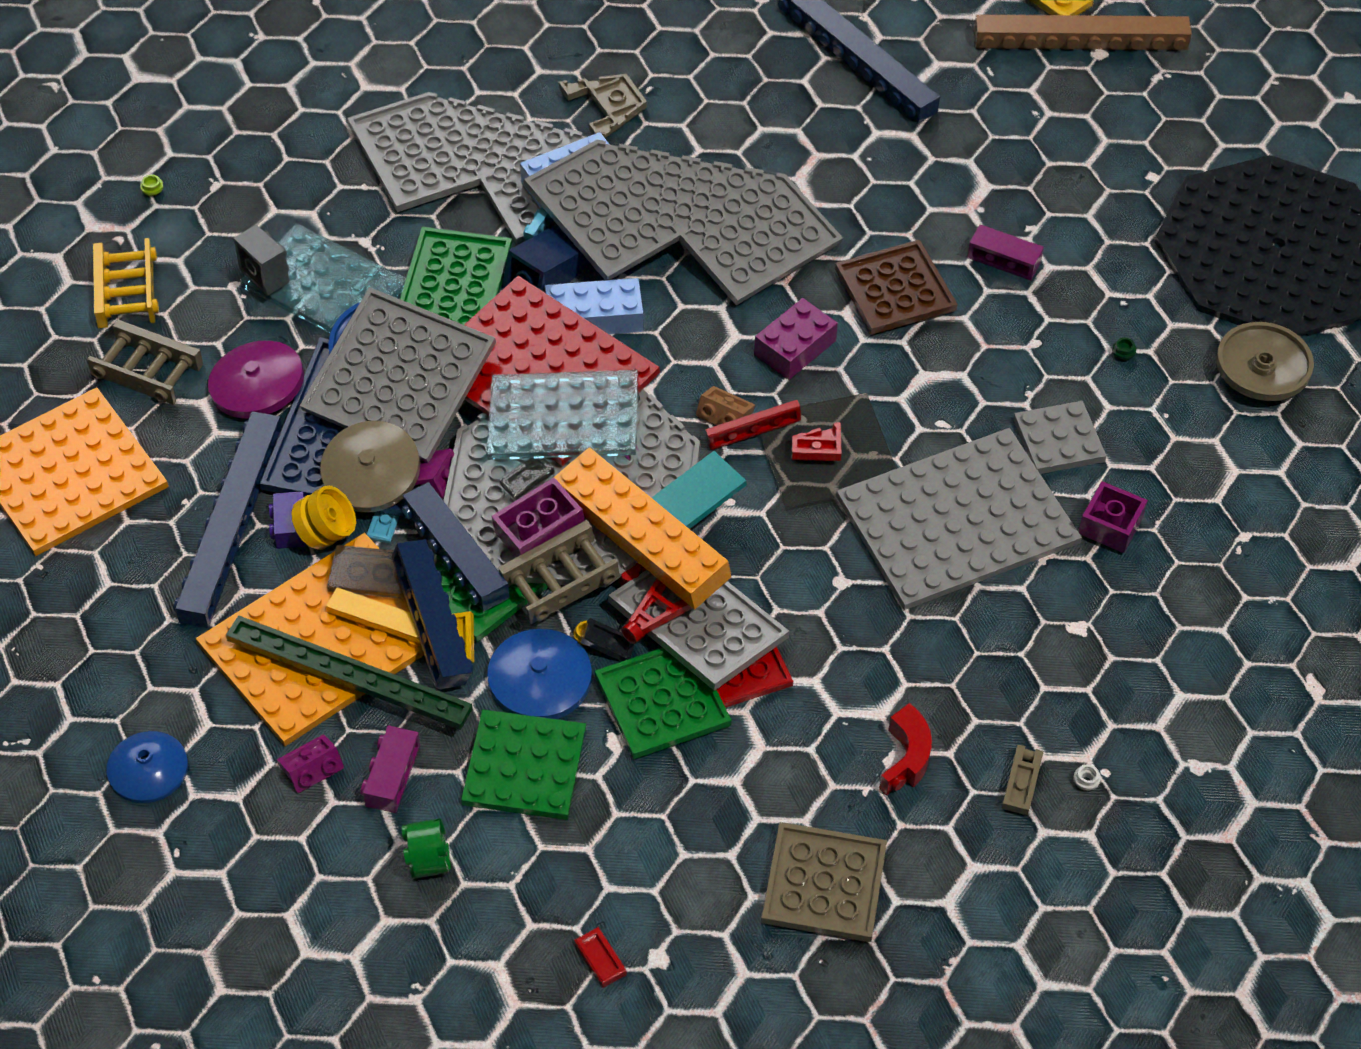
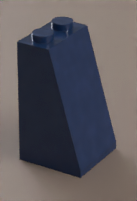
M556 224L509 250L502 288L504 289L517 276H520L545 292V285L569 283L591 263Z

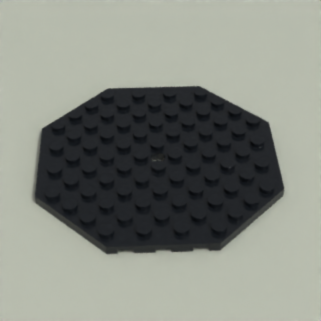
M1272 155L1185 176L1156 234L1154 242L1164 252V258L1172 271H1176L1179 276V282L1185 292L1191 295L1194 300L1193 305L1197 311L1236 325L1250 322L1273 323L1293 331L1298 336L1318 334L1324 332L1326 328L1354 324L1355 320L1361 319V190L1356 183ZM1280 242L1282 248L1275 247L1273 244Z

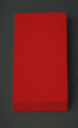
M599 927L574 940L576 948L602 988L627 975L626 968Z

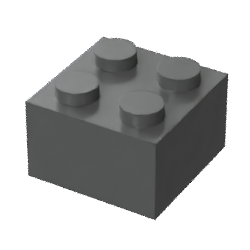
M256 224L234 237L240 271L267 296L290 282L288 273L290 269L286 261V249L282 244H277L268 231H263Z

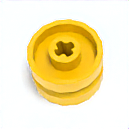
M330 485L323 486L315 490L311 495L298 500L293 505L291 512L292 523L299 537L309 547L317 550L325 549L336 541L346 538L355 530L356 515L351 502L343 492Z

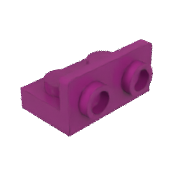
M324 734L277 759L280 768L291 779L297 793L304 791L344 768L337 747Z

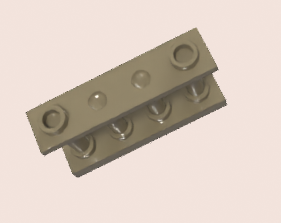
M118 319L113 324L116 341L102 360L92 356L87 358L91 374L96 378L111 381L151 396L160 402H167L172 405L176 403L173 386L186 368L199 372L203 366L200 349ZM128 345L136 348L123 367L111 364L124 346ZM145 353L157 356L143 375L132 372ZM165 361L177 363L164 383L153 379Z
M587 520L498 567L499 572L508 582V587L516 584L530 604L526 607V611L531 624L546 619L549 614L605 584L612 583L620 576L616 559L605 563L591 544L594 541L592 526ZM578 549H583L597 569L583 575L569 554ZM556 561H561L574 579L573 582L562 588L547 568V566ZM536 572L540 574L552 592L540 600L524 579Z

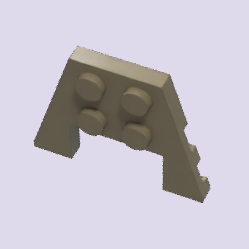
M627 74L599 77V80L587 81L585 78L578 79V83L567 84V81L559 82V89L568 101L589 94L605 115V118L589 123V131L592 135L601 132L604 138H606L647 108L646 99Z

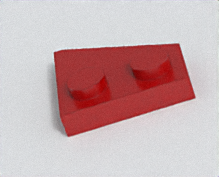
M841 422L833 423V428L822 431L820 428H816L808 433L792 436V459L841 461Z

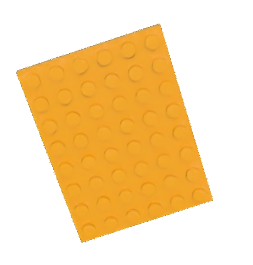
M365 532L196 638L197 645L284 746L292 743L365 695V693L227 641L226 634L238 615L392 674H397L424 656L421 643L419 644L326 612V604L337 587L410 612L394 564Z

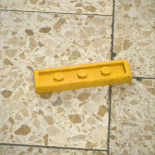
M338 587L326 604V612L420 644L411 614L408 611Z

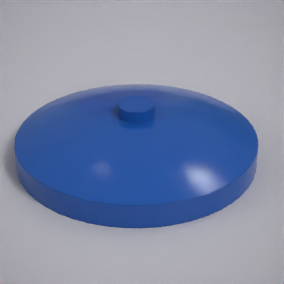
M550 629L526 630L506 639L493 653L487 673L490 693L495 702L505 712L550 719L562 718L578 708L588 695L592 682L591 663L584 648L572 637Z

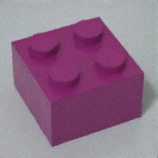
M1101 481L1082 515L1078 532L1080 535L1125 553L1143 519L1148 500Z

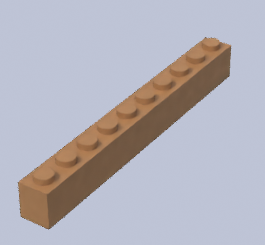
M976 15L974 25L976 48L1188 50L1192 35L1189 16Z

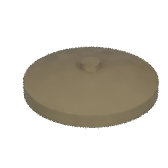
M1250 322L1231 329L1222 338L1216 356L1219 373L1229 386L1245 396L1264 401L1284 400L1297 395L1307 386L1314 368L1313 355L1305 341L1293 331L1268 322Z
M384 421L360 422L342 430L327 445L321 459V477L324 486L336 487L347 496L354 511H381L403 500V495L413 489L420 473V457L413 439L402 428Z

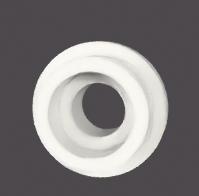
M1085 764L1076 769L1074 782L1079 788L1090 791L1096 789L1100 784L1101 775L1093 765ZM1083 777H1088L1091 780H1085Z

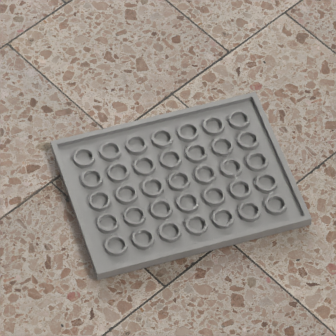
M1010 428L836 491L838 501L903 610L1080 544L1082 539Z

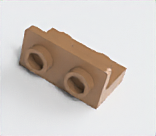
M713 386L701 395L696 416L715 425H720L751 415L754 412L755 404Z

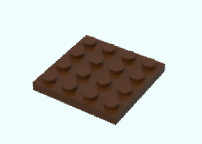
M920 239L835 263V270L871 335L957 310V302Z

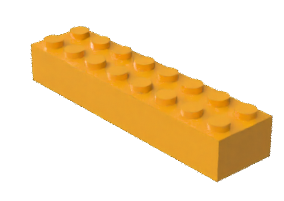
M590 447L554 476L583 509L584 517L694 610L731 578L727 559Z

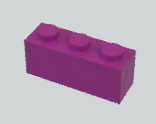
M980 224L969 243L967 258L1032 280L1041 263L1044 247Z
M387 726L385 734L380 735L377 744V750L379 751L377 756L372 757L370 761L368 780L364 779L361 786V795L364 796L366 807L397 813L420 748L419 732Z

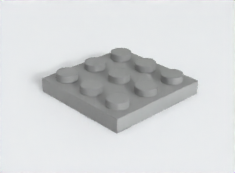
M1083 401L1014 413L1013 420L1027 455L1040 474L1105 462L1106 453Z

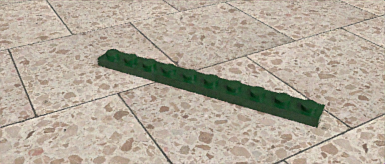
M239 615L226 634L227 641L459 730L462 729L473 710L472 704Z

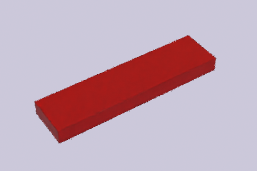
M794 400L705 429L707 444L710 450L799 422L801 421L800 404L798 400Z

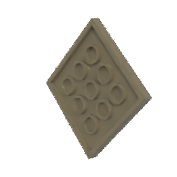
M779 822L761 923L871 942L887 840Z

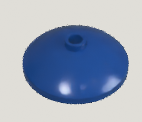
M157 731L140 732L124 739L112 751L107 762V777L112 789L128 801L136 803L159 801L171 795L183 783L188 771L187 754L182 744L169 734Z

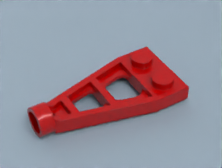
M656 579L629 619V622L622 627L621 632L627 641L636 644L645 634L689 611L692 607L682 599L671 603L664 598L662 593L667 586ZM654 602L666 610L656 618L646 613V610Z

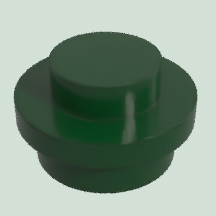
M1123 337L1114 343L1112 351L1117 358L1128 360L1135 356L1136 346L1133 340Z

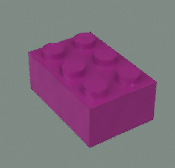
M802 298L755 336L754 355L790 380L836 342L838 322Z
M554 477L491 516L495 534L515 557L585 521L583 509Z

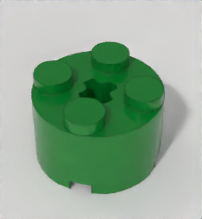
M441 818L402 825L403 839L408 844V848L404 849V858L406 865L410 867L412 879L450 872L449 845L445 840L444 834H446Z

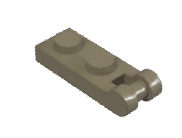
M1017 745L1002 809L1024 815L1029 814L1044 751L1038 749L1032 751L1025 749L1023 745ZM1022 759L1032 761L1033 763L1022 761Z

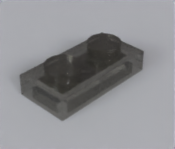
M538 452L501 478L500 485L517 500L555 473L554 467Z

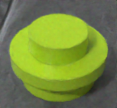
M150 174L142 179L140 188L146 195H156L163 190V182L157 175Z

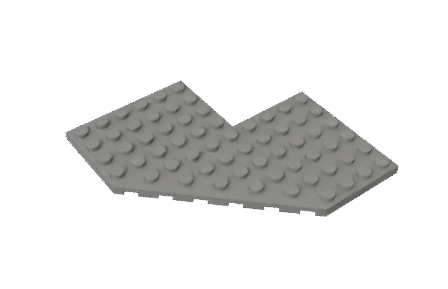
M432 92L347 118L350 129L397 212L481 185L516 245L525 242V237H523L524 229L528 224H531L537 209H540L521 183L520 163L586 138L579 131L565 128L563 131L553 128V124L537 120L535 123L529 122L519 115L495 113V109L478 105L476 108L466 105V101L454 98L442 99L438 97V94ZM553 221L550 227L556 225L557 223Z
M603 140L591 142L525 178L523 183L605 280L613 279L680 240L735 305L740 304L839 245L843 239L786 174L763 173L764 170L745 167V170L733 168L732 164L714 161V164L701 162L700 158L684 155L682 158L669 156V153L651 150V152L637 150L638 147L624 144L614 146L606 144V141Z

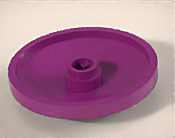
M255 341L231 350L215 364L209 376L208 389L217 408L230 416L250 418L252 411L271 414L283 408L298 394L304 381V368L298 354L288 345L276 341Z

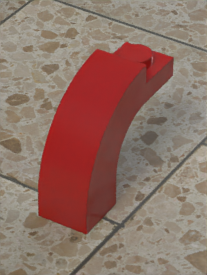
M908 703L890 717L888 731L903 745L906 755L881 775L879 789L886 796L893 790L898 791L901 789L906 781L912 787L916 786L923 778L928 767L932 747L931 732L925 718L911 703Z

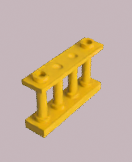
M145 238V250L109 254V252L104 251L103 243L93 244L94 314L98 329L108 328V318L118 314L148 311L150 323H155V313H159L158 300L154 299L153 261H157L156 248L151 247L149 238ZM145 260L144 268L114 271L107 269L110 263ZM146 277V285L118 288L107 286V283H111V280ZM146 294L147 302L113 306H110V303L107 304V300H111L112 297Z

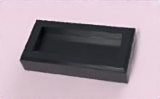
M592 618L587 621L580 642L619 661L630 659L635 645L627 641L622 632Z

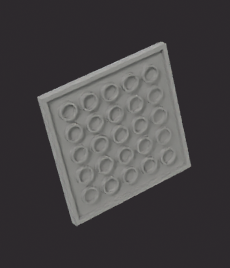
M369 287L301 402L300 408L307 413L345 429L365 421L392 423L410 435L417 447L420 460L428 463L494 348L496 339Z

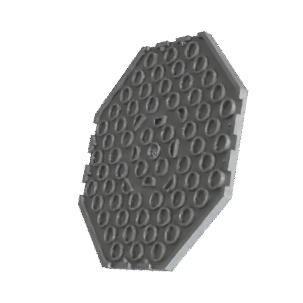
M644 389L563 467L483 412L478 415L476 421L468 426L466 424L457 431L453 451L454 457L451 461L444 502L499 571V566L516 557L495 534L491 516L552 479L589 447L647 495L653 497L699 462L701 445L694 435L691 436L685 430V426L676 417L663 409V405ZM623 454H628L631 460H628ZM589 522L594 536V541L591 544L603 561L608 563L616 559L618 562L620 576L614 580L616 581L621 577L622 573L635 566L638 562ZM578 549L569 554L583 575L597 569L583 549ZM556 561L547 566L559 585H567L574 581L561 561ZM538 572L524 578L527 583L546 584ZM605 584V585H603V586H601V587H607V586H609L610 584Z

